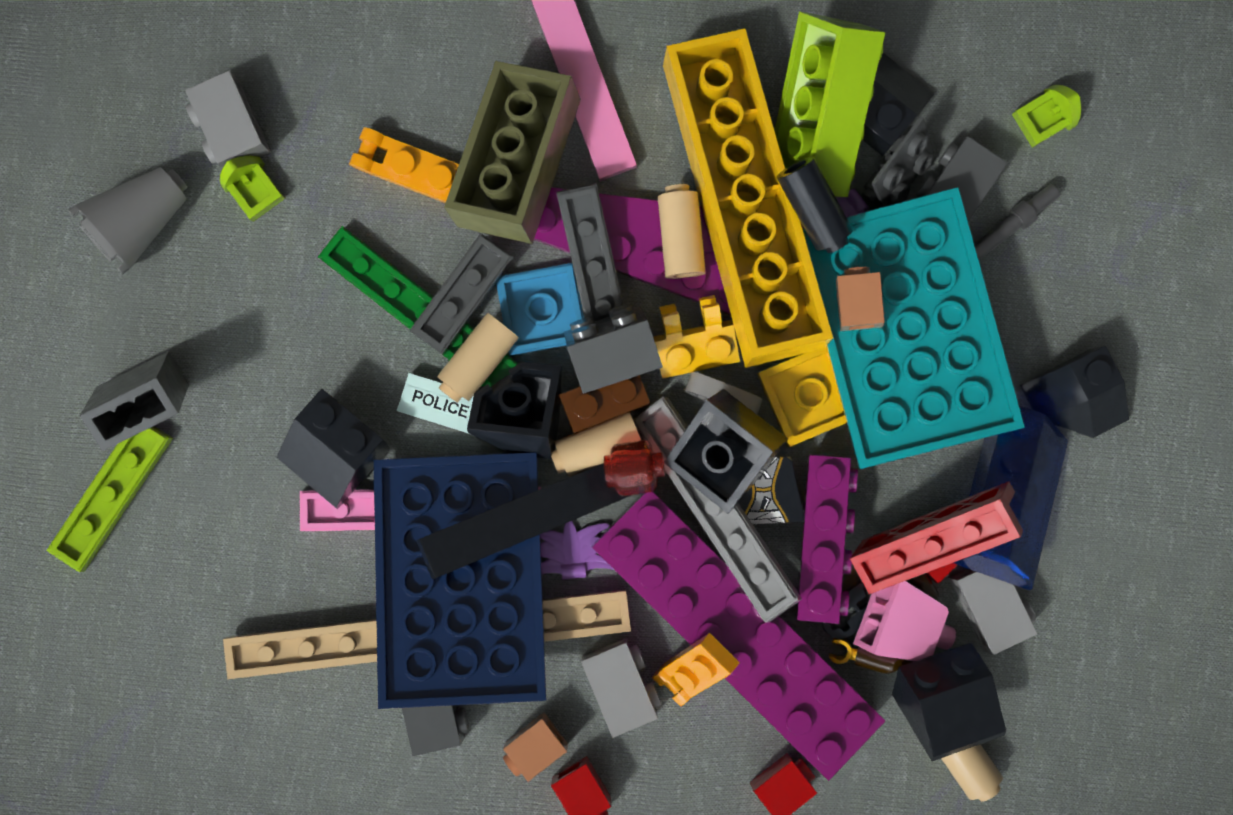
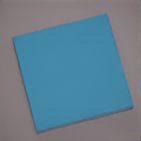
M572 263L504 275L496 283L503 324L519 337L509 350L510 357L567 346L564 331L571 329V323L584 318Z

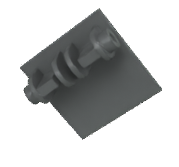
M921 116L907 135L899 137L889 151L890 154L885 156L886 163L879 164L877 168L880 172L875 171L864 184L863 188L865 191L862 197L871 204H875L879 200L881 208L905 202L909 195L911 184L918 175L925 174L930 168L934 159V151L925 120Z

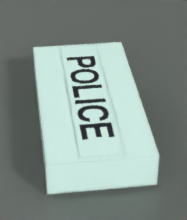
M409 373L397 411L468 433L467 425L473 397L470 401L462 397L457 403L439 389L442 383Z

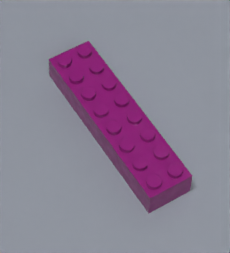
M647 489L591 546L690 645L708 633L713 635L740 662L734 671L724 679L828 781L884 724L885 720L781 617L778 616L768 623L763 621L727 564L650 489Z

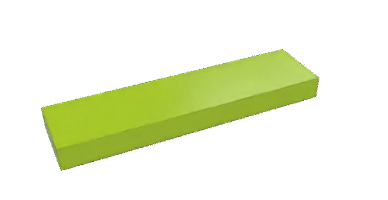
M153 426L118 443L46 551L79 573L85 572L173 438L156 426Z

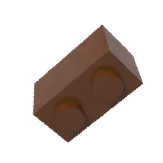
M640 375L584 394L581 387L559 395L574 433L650 405Z

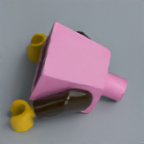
M925 573L872 593L853 642L859 648H852L846 638H833L832 642L844 645L847 648V653L844 656H836L829 653V658L836 664H843L848 660H853L856 666L890 674L898 671L900 666L932 656L936 647L944 650L951 648L955 642L956 631L953 627L945 624L949 614L948 608L938 602L939 593Z

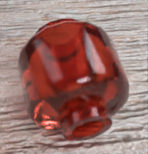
M648 440L614 444L610 450V455H604V470L608 488L614 487L620 496L654 492L658 485V477L665 476L662 452L654 453L653 446Z

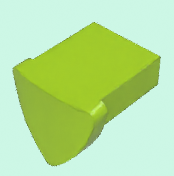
M1051 85L1044 89L1045 94L1012 114L1032 148L1066 128L1070 131L1078 125L1081 116V101L1076 91L1064 85Z
M241 156L230 159L225 163L219 180L224 191L230 192L247 217L254 222L283 201L285 197L262 168L265 163L260 157Z

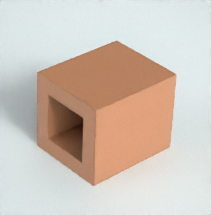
M869 267L845 269V276H837L836 279L840 331L882 328L884 325L880 272L870 273Z
M543 712L506 741L503 748L506 755L503 756V760L515 776L518 777L522 774L527 782H529L565 754L568 749V743Z

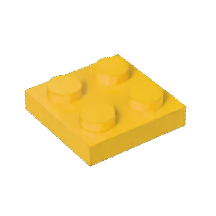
M827 346L821 350L801 354L757 373L781 432L788 438L786 442L788 447L847 423Z

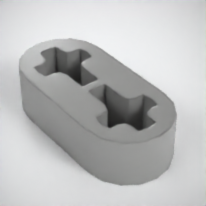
M696 372L691 373L685 388L686 393L706 401L722 389H725L754 413L758 414L763 401L760 397Z

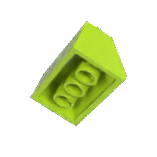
M799 11L775 126L776 138L785 169L804 158L814 156L835 197H848L850 185L855 176V163L860 142L864 137V124L869 102L874 93L873 85L877 67L883 54L885 32L860 23Z

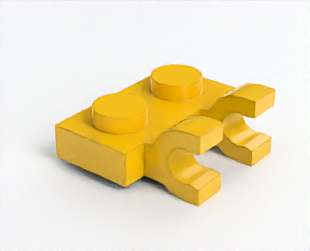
M715 295L699 298L704 326L682 330L679 312L676 309L675 303L659 307L665 334L654 336L653 338L663 366L659 368L662 379L740 362L734 324L732 320L722 322L720 307L716 303Z

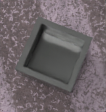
M632 304L621 305L611 309L609 317L594 321L593 317H586L571 323V329L564 331L567 349L583 394L663 367L648 320L640 306L633 308Z

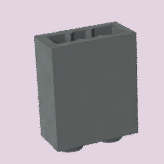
M168 351L97 386L81 412L80 417L100 449L104 451L177 415L189 384Z

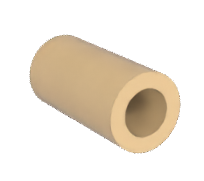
M687 184L665 187V193L658 196L665 278L678 279L706 274L698 192L690 191Z
M486 313L437 377L443 381L439 389L457 403L462 397L470 401L474 393L479 390L519 337L492 315Z
M628 412L554 441L557 449L553 450L551 457L558 474L566 471L568 477H572L603 463L641 450L644 446L632 416Z
M981 744L941 758L970 800L979 799L981 802L993 798L1001 790L999 784L1002 782L1003 776Z

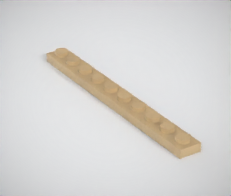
M626 589L543 599L544 642L630 632ZM376 619L226 637L223 639L227 679L377 662Z

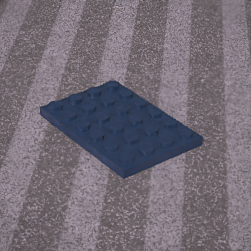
M537 453L373 460L378 709L547 701L540 534L435 579L431 578L416 541L537 491Z

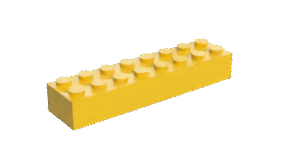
M746 29L668 45L666 47L663 68L745 368L824 349L833 339L801 222L776 178L785 169Z

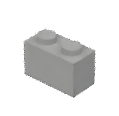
M230 71L185 90L190 104L185 106L194 126L196 128L201 126L206 140L201 142L202 147L212 164L217 162L223 168L225 163L233 158L241 156L262 157L271 153L243 87Z
M991 557L948 577L984 651L995 655L1037 635L1032 624L1037 621L1036 615L1026 599H1020L1015 588L1019 581L1015 571L1008 562L1003 563L1001 559Z
M624 638L582 656V666L612 738L658 719L655 708L662 704L653 682L645 685L640 670L646 668V665L637 645L630 647L627 639Z

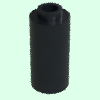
M814 156L804 158L781 171L776 178L817 251L825 249L827 253H832L849 243L848 236L853 232V229Z

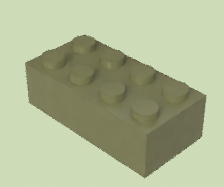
M495 61L444 206L457 227L533 244L581 100L572 76Z

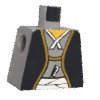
M775 457L765 472L739 501V505L752 524L804 522L803 509L790 457Z

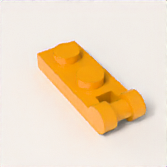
M363 127L359 137L362 143L358 153H353L349 162L350 166L446 203L459 166L458 163L395 140L373 129ZM377 148L387 151L382 164L372 160Z
M708 633L666 661L654 673L652 679L660 687L665 685L673 693L672 699L681 707L693 696L730 675L740 662L713 635Z

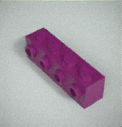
M809 455L799 595L802 600L798 602L797 620L839 624L840 615H848L849 591H842L843 574H851L852 562L850 557L852 556V550L845 549L846 533L853 534L855 509H847L848 493H856L858 469L850 468L851 458Z

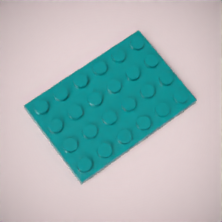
M958 187L847 217L853 229V232L848 236L849 243L832 253H827L825 249L817 251L805 229H803L833 339L827 345V350L859 469L1025 428ZM869 267L870 273L880 272L884 325L882 328L840 331L836 279L837 276H845V269Z

